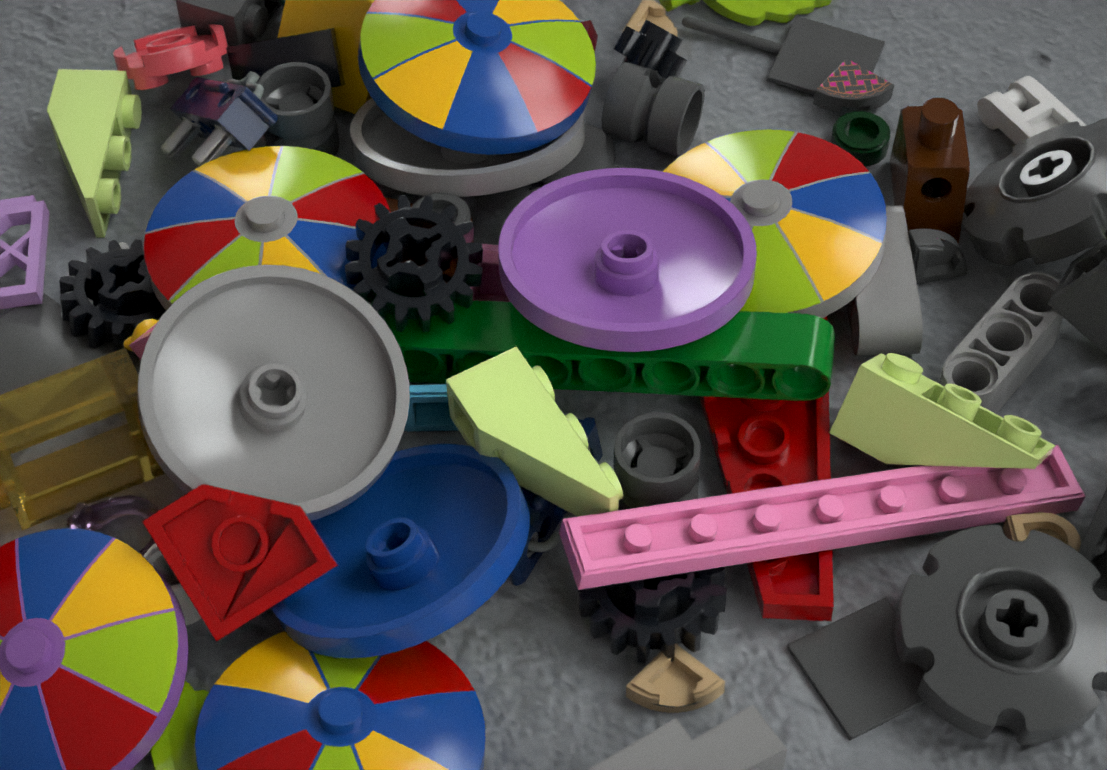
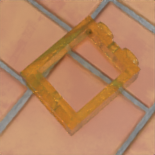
M126 348L0 395V511L13 507L22 530L166 474L151 453L142 431L137 404L138 373ZM118 413L122 425L120 427L17 467L13 464L10 456L13 453Z

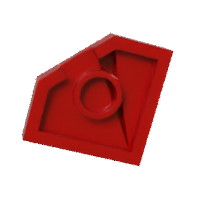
M202 484L142 521L216 641L221 640L338 566L301 506Z

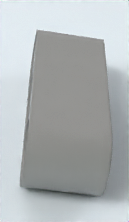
M886 205L887 235L882 261L868 285L853 300L847 303L855 356L879 355L881 353L884 355L888 353L919 354L921 351L923 336L922 312L906 217L902 205Z
M1030 272L1018 277L948 356L942 368L939 384L945 386V384H955L974 392L982 400L980 406L997 414L1052 349L1057 340L1063 317L1047 303L1060 280L1042 272Z

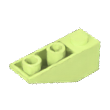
M58 69L47 107L48 116L59 152L94 234L97 238H105L110 215L117 214L120 209L121 188L119 179L121 171H128L130 168V135L132 129H138L141 124V100L139 95L132 94L126 71Z
M517 346L446 379L450 418L467 444L474 447L480 455L501 459L511 469L520 486L536 495L542 496L544 499L577 517L618 511L619 500L623 498V490L615 472L606 462L598 465L588 450V439L579 420L572 413L566 415L562 413L554 401V390L544 370L538 365L531 368Z
M881 353L860 365L829 432L879 461L894 465L1035 469L1052 453L1055 447L1054 444L1040 437L1042 434L1041 430L1031 422L1014 415H1005L1003 418L980 406L982 400L974 392L955 384H945V386H942L922 375L923 368L918 363L895 353H888L887 355Z

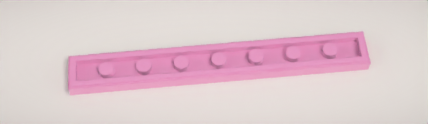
M1055 445L1052 453L1035 469L920 465L562 519L559 534L577 588L581 590L1005 522L1006 516L1036 512L1058 514L1076 511L1085 499V495L1059 445Z

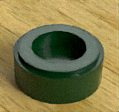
M864 111L850 112L839 117L834 123L831 143L853 155L865 167L872 166L882 161L887 155L891 135L890 128L881 117L873 113Z

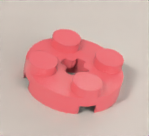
M209 24L211 35L197 36L195 25L139 38L134 40L136 52L126 56L122 46L113 52L117 70L127 72L128 79L133 80L136 90H147L162 86L169 82L167 75L190 70L191 76H202L217 72L224 68L221 56L227 53L226 47H228L224 28L219 24Z

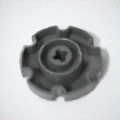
M1107 118L1100 119L1086 126H1080L1078 121L1063 124L1022 141L1012 148L1013 152L1009 156L989 164L976 177L967 190L964 213L967 218L963 220L962 224L976 251L990 262L1011 266L1021 260L1033 258L1036 265L1069 257L1101 242L1106 238L1104 233L1107 231Z
M984 525L959 531L935 544L929 550L923 564V570L928 576L917 574L909 576L899 599L894 623L896 650L900 662L915 664L925 673L916 691L923 702L946 722L972 736L987 739L995 726H1004L1013 731L1017 742L1021 745L1043 743L1060 738L1089 720L1100 705V698L1093 689L1107 691V601L1101 600L1093 591V587L1100 577V572L1094 565L1071 546L1037 530H1030L1024 541H1013L1003 534L1001 526Z

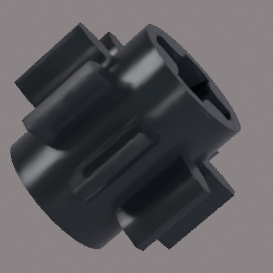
M648 20L644 22L639 32L626 26L614 47V50L625 56L621 65L624 62H629L656 70L660 80L662 77L664 79L669 76L678 77L688 61L676 54L683 40Z

